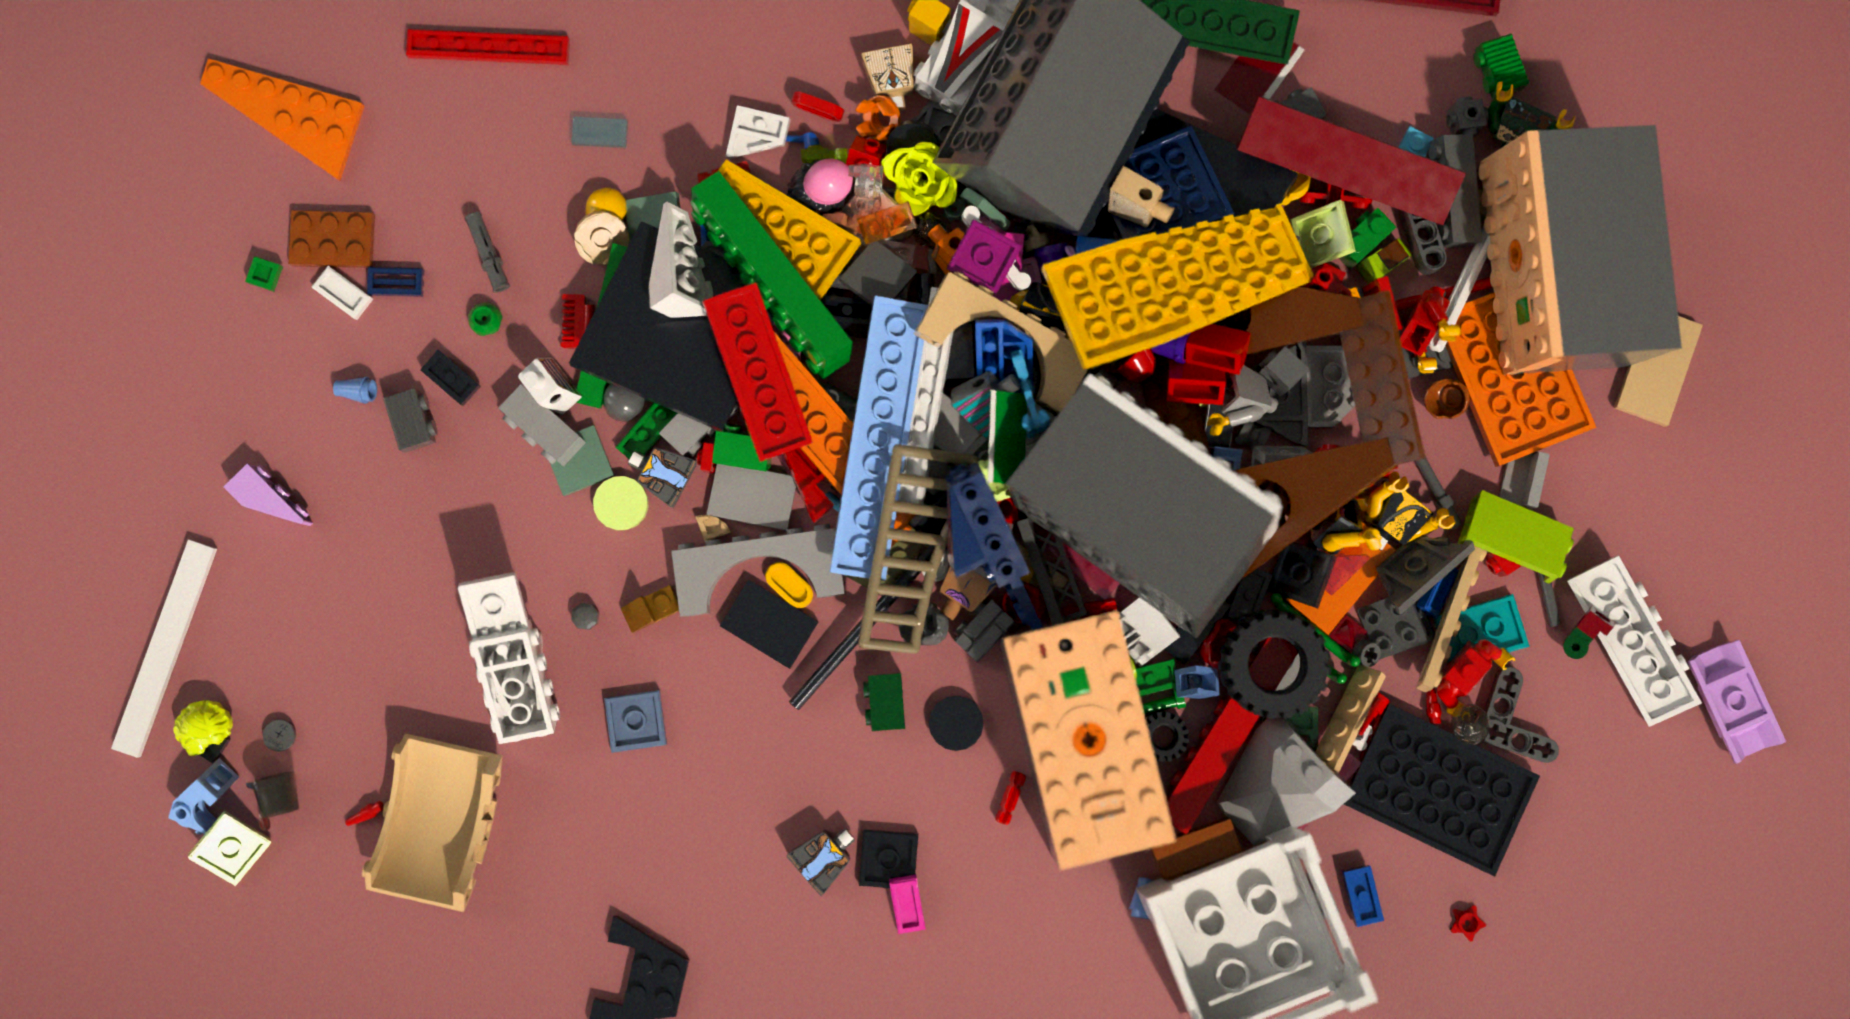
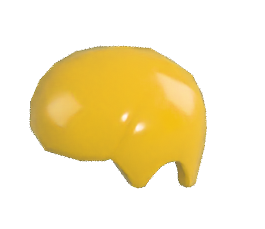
M610 187L597 189L588 197L585 213L588 215L594 211H607L616 214L623 221L627 213L626 200L622 193Z

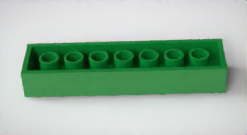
M717 171L692 187V200L690 202L693 210L691 212L693 219L699 226L704 225L708 230L707 235L715 247L720 246L725 252L723 255L727 263L732 268L736 267L739 270L743 284L747 286L757 283L766 310L769 309L773 314L775 325L780 331L785 330L790 336L789 341L794 350L804 354L807 358L806 364L812 373H818L824 379L849 362L853 343L723 175Z

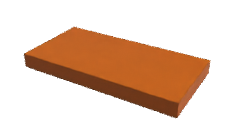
M1362 522L1363 531H1362L1359 535H1363V533H1364L1367 529H1369V527L1366 526L1363 522ZM1366 542L1360 543V546L1344 547L1335 555L1337 559L1318 609L1288 598L1284 600L1325 634L1329 635L1378 575L1376 568L1396 550L1388 543L1382 551L1378 549L1370 550Z

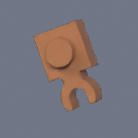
M838 211L835 214H823L822 216L854 236H857V233L869 234L871 223L862 222L864 218L862 215L850 217L848 214Z

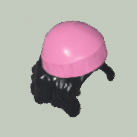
M816 159L810 163L804 162L791 178L790 183L787 184V196L821 216L823 214L841 212L852 188V172L844 162L837 159Z

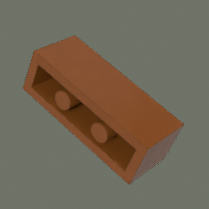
M1228 817L1190 829L1187 835L1183 832L1174 835L1175 842L1150 848L1160 877L1163 879L1168 878L1169 881L1185 876L1183 873L1193 868L1194 871L1209 866L1210 862L1218 859L1222 861L1242 851L1231 819Z

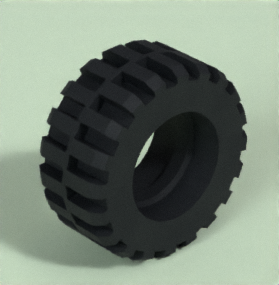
M1265 610L1252 613L1249 617L1239 620L1233 630L1228 631L1225 636V643L1220 647L1221 659L1218 661V669L1221 670L1222 677L1220 679L1223 686L1226 687L1229 696L1239 706L1258 716L1271 719H1285L1292 717L1293 714H1301L1307 711V707L1310 704H1315L1320 699L1318 695L1321 691H1325L1328 685L1325 682L1327 675H1331V667L1328 666V659H1331L1330 651L1325 648L1324 643L1326 641L1323 635L1318 634L1316 627L1311 622H1307L1303 617L1287 611ZM1271 637L1282 638L1290 642L1297 650L1300 659V668L1296 679L1288 687L1276 691L1266 690L1257 685L1251 678L1248 670V658L1253 647L1260 641Z

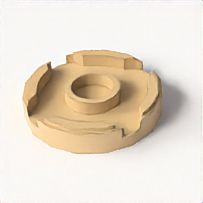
M594 211L585 215L577 224L574 232L575 246L580 256L592 264L607 265L612 244L628 247L629 233L624 221L616 214L607 211Z

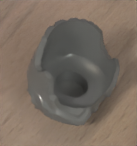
M929 602L921 640L922 646L937 645L945 639L948 633V618L932 602ZM917 604L912 605L913 608L902 614L915 615ZM899 625L901 637L905 642H910L913 626Z

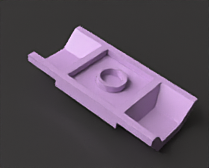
M1740 640L1717 645L1694 655L1687 661L1696 679L1697 689L1719 737L1723 738L1734 764L1741 762L1746 756L1759 750L1786 742Z

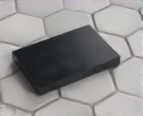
M748 579L720 627L791 669L819 622Z

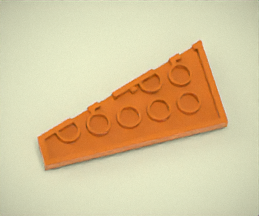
M208 58L200 82L203 87L341 181L365 107L362 103Z

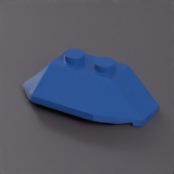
M976 320L977 376L989 371L1002 381L1010 374H1013L1019 382H1022L1021 379L1019 380L1011 356L1012 351L1022 349L1029 376L1027 379H1030L1033 387V338L1005 320ZM1019 388L1014 393L1022 394V389Z

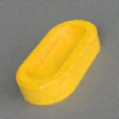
M776 562L768 567L765 575L767 583L791 606L804 608L811 603L813 599L811 586L790 566L783 562Z

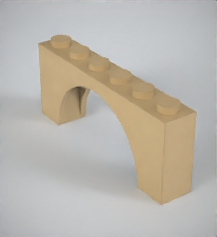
M951 272L947 273L913 334L938 348L949 334L962 324L975 320H1005L1033 338V349L1040 367V385L1035 403L1058 416L1075 394L1088 370H1083L1072 342L1065 338L1066 334L1054 327L1048 329L1041 324V319L1032 314H1022L1017 311L1018 307L1014 303L1005 299L1001 302L994 298V293L986 287L978 286L977 288L968 283L969 278L959 272H954V274Z

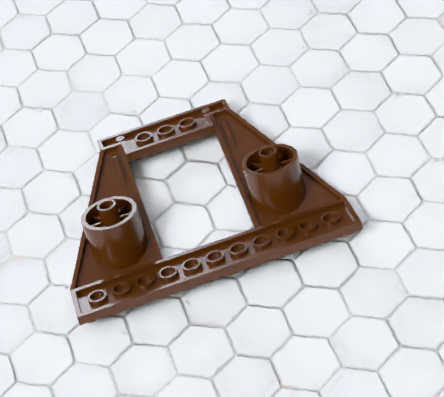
M1299 286L1211 323L1224 327V324H1226L1228 328L1250 332L1247 355L1340 333L1363 443L1232 470L1238 476L1243 474L1249 477L1255 483L1254 487L1262 493L1265 492V489L1270 484L1271 493L1280 500L1278 504L1282 506L1278 521L1279 529L1276 530L1240 580L1399 464L1425 459L1390 291H1382L1359 298ZM1153 353L1156 359L1155 371L1150 377L1141 381L1147 409L1153 411L1159 417L1158 421L1165 426L1173 425L1183 433L1182 438L1188 442L1196 441L1207 450L1206 454L1210 456L1200 404L1167 402L1169 360L1173 359ZM1279 485L1283 488L1282 492H1280Z

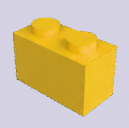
M912 0L907 10L909 12L907 20L909 21V32L931 46L935 40L940 42L944 36L942 31L951 19V8L938 0Z

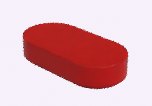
M795 91L791 99L792 105L796 108L834 122L841 121L845 112L843 108L834 103L803 92Z

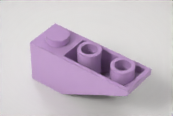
M246 464L223 486L244 507L307 526L313 524L307 518L309 512L299 503L295 505L288 498L290 493L280 484L275 485L269 479L272 475L261 465Z

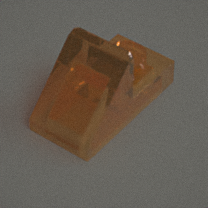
M909 201L857 218L866 245L917 228Z

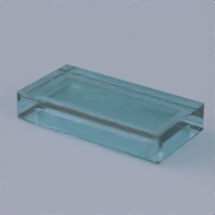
M573 117L571 143L573 146L627 148L628 121L627 119Z

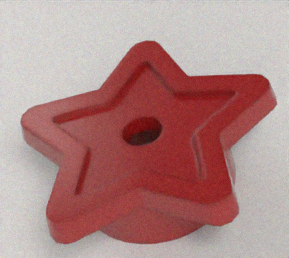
M1472 905L1466 911L1453 909L1456 921L1450 929L1451 932L1463 933L1472 942L1475 934L1480 929L1486 927V923L1477 916V906ZM1466 920H1469V925L1465 924Z

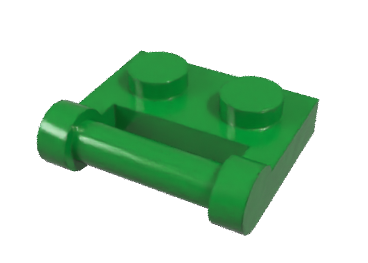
M1174 659L1136 668L1137 678L1135 682L1139 696L1171 688L1173 692L1171 697L1141 704L1144 715L1173 707L1177 709L1186 707L1184 697L1177 698L1175 670L1177 669Z

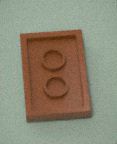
M291 210L288 264L291 266L373 267L375 215L369 212Z

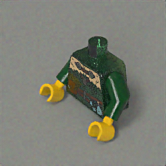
M1498 82L1496 95H1494L1488 108V130L1492 133V139L1502 143L1499 149L1527 131L1570 129L1576 119V116H1574L1569 121L1564 120L1563 117L1566 115L1567 110L1563 109L1557 121H1555L1556 116L1513 97V85L1510 86L1508 91H1502V82Z

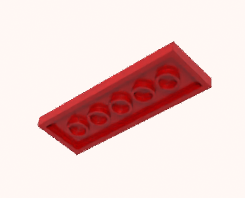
M757 283L703 300L702 303L759 462L812 444L813 441Z

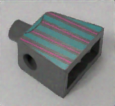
M987 371L952 389L951 406L986 439L989 437L991 390L1014 393L1021 388V385L1013 374L1000 381L992 372Z

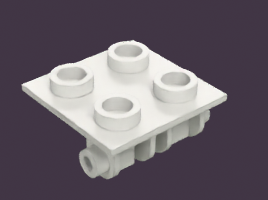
M1138 598L1119 613L1127 650L1139 667L1143 666L1180 637L1168 619L1141 598Z

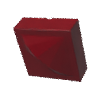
M1345 614L1328 636L1351 653L1356 643L1368 631Z

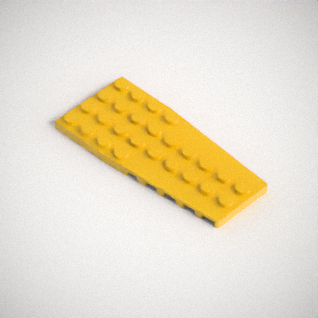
M1276 204L1274 208L1260 211V209L1250 210L1248 214L1237 217L1233 215L1224 216L1222 220L1211 223L1207 221L1198 222L1195 226L1182 229V227L1172 228L1167 233L1156 235L1155 232L1120 240L1044 264L1042 267V272L1083 370L1164 344L1306 284L1314 276L1281 204Z

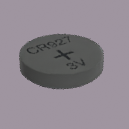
M274 720L267 724L263 731V741L273 751H285L296 740V730L286 720Z

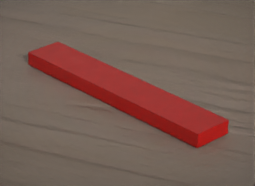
M408 29L406 56L408 58L568 65L570 39L568 36Z

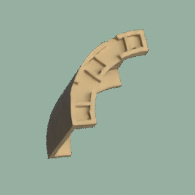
M405 733L400 744L396 743L392 751V760H395L390 800L386 802L383 809L385 820L371 860L366 861L362 871V877H365L366 890L464 912L476 883V879L473 878L476 865L483 862L498 800L493 798V792L496 786H499L501 780L502 755Z

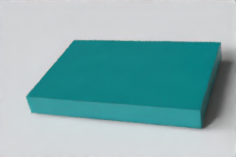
M1514 594L1468 606L1464 612L1461 611L1458 621H1461V626L1457 635L1451 637L1449 646L1452 647V651L1447 664L1468 640L1476 645L1478 641L1485 639L1499 648H1505L1509 653L1530 647ZM1442 614L1439 615L1437 619L1433 618L1436 630L1438 628Z

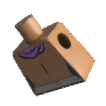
M950 566L939 591L948 598L941 608V612L951 620L955 619L961 608L972 613L998 584L995 580L989 581L982 566L957 578Z

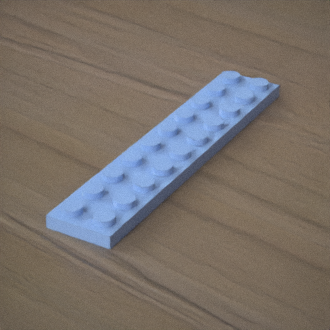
M874 296L830 563L829 572L870 578L892 448L895 444L907 445L924 344V340L913 333L929 305ZM905 456L902 457L900 473H903ZM901 484L897 485L896 501L899 499ZM894 511L892 513L890 528H894L896 512ZM891 539L887 541L885 556L890 555ZM883 567L881 581L886 580L888 567Z

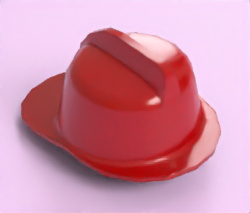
M1151 348L1122 357L1112 366L1110 372L1117 371L1126 380L1139 383L1154 373L1156 359Z

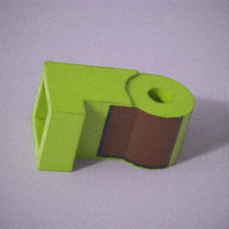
M1398 238L1385 248H1381L1363 260L1355 268L1368 285L1377 278L1384 277L1412 255L1401 239Z

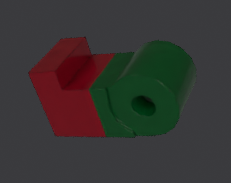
M1591 606L1567 635L1563 645L1565 654L1572 659L1583 658L1589 650L1590 643L1599 632L1607 636L1614 628L1615 622Z

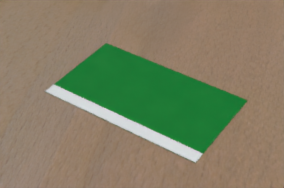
M991 390L988 483L1007 484L1025 460L1026 428L1022 425L1023 416L1027 415L1025 394Z

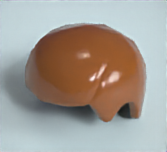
M1444 378L1434 382L1427 388L1424 396L1426 410L1436 419L1457 418L1468 409L1470 402L1468 388L1459 380L1453 378Z

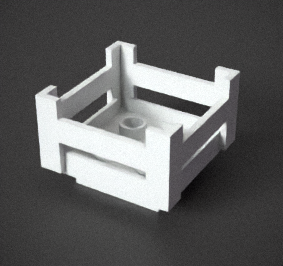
M1289 826L1265 836L1267 843L1170 882L1160 878L1136 888L1145 913L1153 923L1191 1019H1263L1329 992V997L1275 1019H1318L1343 1008L1352 1012L1378 1001L1367 973L1360 968L1318 865L1321 860L1309 833ZM1299 858H1301L1304 862V865L1306 867L1312 885L1315 889V892L1317 894L1325 917L1328 921L1336 944L1341 953L1342 959H1340L1338 956V953L1329 934V931L1327 929V926L1325 924V921L1323 919V916L1316 902V899L1314 897V894L1312 892V889L1310 887V884L1308 882V879L1306 877V874L1303 870Z

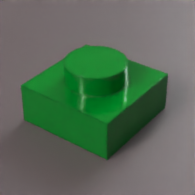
M254 256L245 282L274 292L283 266Z

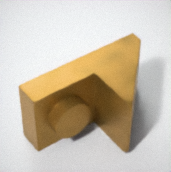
M668 585L645 597H638L622 607L621 611L631 633H634L679 612V606L671 585Z

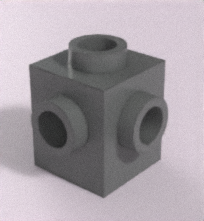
M1463 97L1456 100L1446 114V123L1450 130V135H1473V137L1478 135L1487 125L1486 123L1489 118L1488 110L1483 106V99L1473 100V97Z

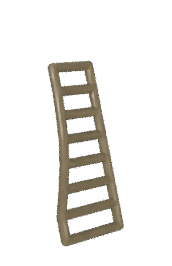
M895 444L892 448L858 645L863 649L916 654L920 650L932 589L947 546V520L940 535L890 528L893 511L947 519L946 507L895 500L898 484L947 491V480L900 473L902 457L907 456L960 465L965 464L966 466L974 462L979 466V458L974 455ZM888 539L935 545L930 561L885 556ZM883 567L926 572L922 588L880 583ZM878 594L919 599L915 615L875 611ZM873 622L913 626L910 642L870 638Z

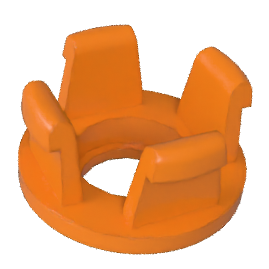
M885 95L874 96L868 101L866 99L862 100L855 109L858 113H863V123L856 127L857 132L863 138L873 137L877 140H888L890 132L901 123V116L896 103ZM879 110L884 116H890L889 126L885 127L880 123L878 119Z

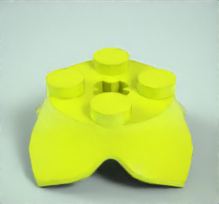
M919 142L914 147L896 149L881 161L884 174L896 184L895 201L909 214L908 217L923 214L933 205L946 208L956 201V179L932 163L940 147L931 142ZM922 172H924L927 175L928 178L926 180L922 178Z

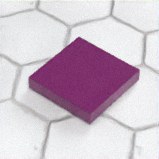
M973 219L947 270L952 273L959 272L969 278V282L976 286L986 287L996 296L1022 245Z

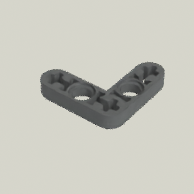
M1507 667L1506 670L1501 668L1495 675L1478 727L1480 739L1487 744L1539 762H1553L1559 755V747L1554 740L1510 725L1523 685V676L1516 668ZM1512 673L1511 678L1515 679V683L1509 684L1506 692H1512L1511 696L1498 693L1499 689L1505 690L1507 682L1503 680L1504 675ZM1498 698H1503L1507 702V709L1501 714L1497 713L1494 709V702ZM1495 725L1494 729L1496 731L1506 733L1504 738L1492 736L1489 739L1490 734L1486 732L1487 727L1492 728ZM1516 733H1521L1525 738V744L1520 749H1516L1511 742L1513 735ZM1532 743L1539 746H1545L1547 743L1550 753L1544 754L1542 757L1541 751L1531 749Z

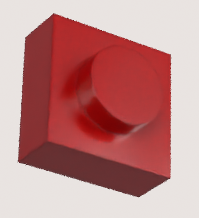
M704 443L703 449H699L697 464L701 465V471L715 474L717 464L712 463L714 444Z

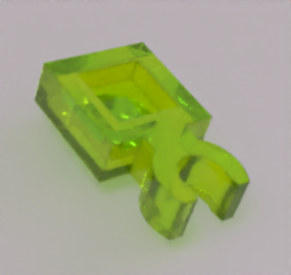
M811 145L807 149H801L802 163H810L816 159H837L846 164L848 157L847 148L828 150V148H823L821 145Z

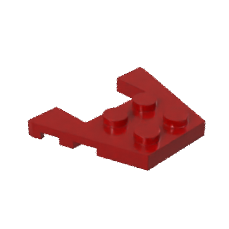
M798 448L783 455L811 520L815 523L832 510L834 504L817 486L826 477L806 454Z

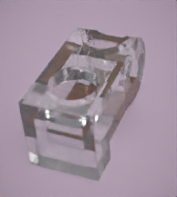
M859 163L849 165L848 176L855 177V196L851 200V210L855 215H862L863 217L876 214L881 206L883 166Z

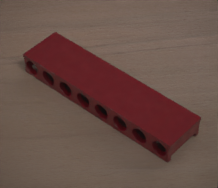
M1256 95L1255 103L1241 138L1236 145L1237 150L1440 225L1444 224L1466 174L1457 168Z

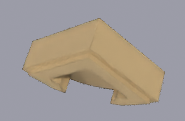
M709 515L696 516L704 541L714 540L731 533L726 523L717 517Z

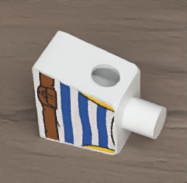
M536 358L518 375V378L540 406L557 413L564 414L582 398L581 394L553 358Z

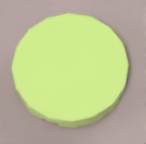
M626 476L612 477L604 481L596 490L593 499L594 512L598 520L606 527L617 531L628 530L638 526L645 518L649 508L648 496L644 487L636 480Z

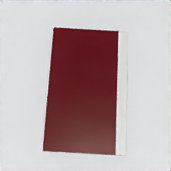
M1293 42L1288 65L1238 56L1214 90L1250 115L1256 95L1270 99L1305 49Z

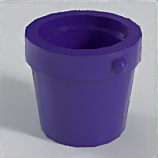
M1067 243L1033 250V256L1036 258L1043 281H1046L1042 272L1043 265L1067 258L1068 255L1065 251L1066 246H1068Z
M1191 332L1164 344L1152 347V352L1173 359L1177 363H1186V342Z

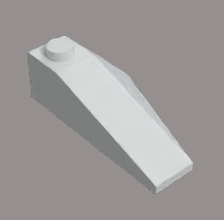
M669 202L663 204L649 281L650 308L671 318L707 316L702 301L713 297L711 282L705 281L701 270L705 267L703 258H698L694 248L697 239L688 212Z

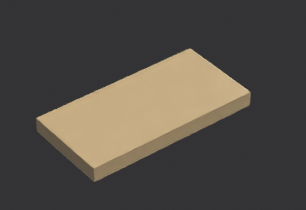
M1678 316L1682 348L1628 366L1614 409L1664 427L1669 426L1703 325Z

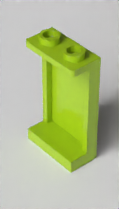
M1481 490L1471 499L1457 544H1464L1465 540H1470L1478 548L1545 575L1544 582L1549 584L1555 579L1561 578L1566 570L1567 563L1564 561L1566 554L1570 552L1574 543V539L1571 538L1574 528Z

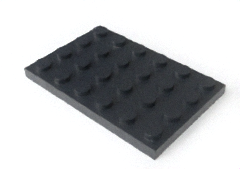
M1388 704L1349 784L1356 793L1343 805L1495 877L1540 775L1467 740L1463 741L1460 737Z

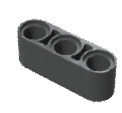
M1399 210L1400 219L1417 270L1424 275L1435 273L1444 266L1447 259L1437 224ZM1419 229L1427 233V240L1419 238L1417 233ZM1426 255H1431L1435 258V266L1427 263Z

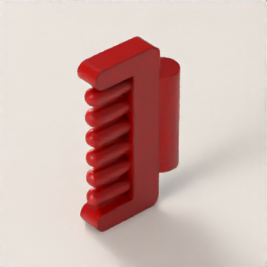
M563 294L562 299L564 301L575 302H563L562 306L575 307V309H563L562 313L575 315L562 316L564 321H574L563 322L562 327H574V329H562V333L574 335H563L561 337L563 342L560 343V346L564 349H576L594 314L595 306L586 305V296L583 294Z

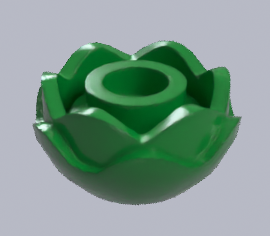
M482 302L472 307L468 315V324L476 334L480 336L496 333L500 328L502 313L494 304ZM484 316L487 317L485 321L482 320Z

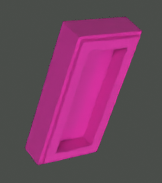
M917 875L889 879L898 934L926 930Z

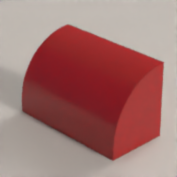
M1209 324L1194 330L1186 342V363L1240 375L1246 359L1251 333L1215 324Z
M1169 360L1167 402L1223 405L1226 374L1224 371Z

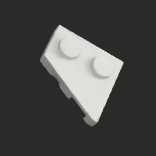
M737 105L726 157L732 159L785 146L791 119Z

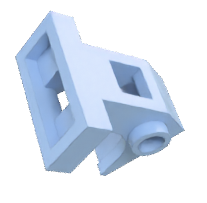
M219 758L173 801L168 818L176 821L183 827L194 829L198 835L205 834L217 819L206 809L204 802L211 806L239 776Z

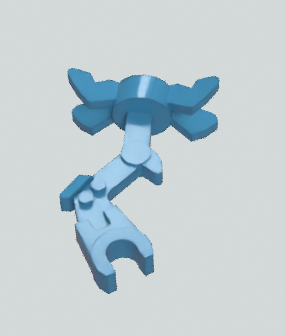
M1022 349L1012 351L1011 356L1019 380H1022L1020 382L1022 394H1025L1026 402L1032 418L1028 414L1024 415L1022 420L1023 427L1027 428V438L1029 439L1038 432L1047 431L1051 424L1049 423V416L1044 410L1039 411L1037 415L1032 394L1034 388L1031 385L1030 379H1027L1029 376Z

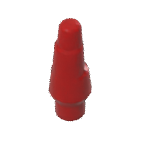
M1433 687L1432 690L1426 693V714L1431 724L1440 725L1442 711L1437 700L1435 687Z
M382 801L367 804L359 812L347 818L345 824L351 826L375 818L378 813L383 811L384 804Z

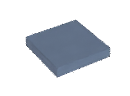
M660 690L604 698L611 753L667 745Z

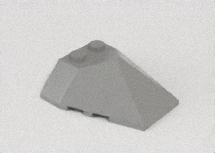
M1267 718L1257 727L1216 802L1219 809L1231 819V822L1253 846L1267 841L1265 836L1289 826L1297 828L1335 812L1356 793L1337 771L1334 773L1296 733L1297 729L1287 718Z

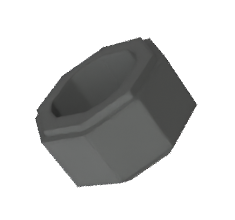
M580 603L572 610L571 620L577 628L590 630L598 624L600 613L594 605Z

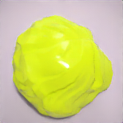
M202 700L189 703L186 708L182 709L180 715L175 720L173 730L177 741L186 749L188 756H196L204 753L208 745L222 743L231 734L233 721L229 711L224 709L219 702Z

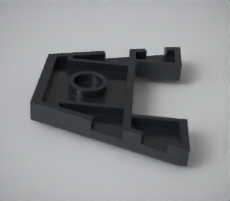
M614 916L607 942L635 948L623 1004L595 998L589 1019H660L676 1017L690 960L662 942H658L646 935L639 928L628 924L621 917Z

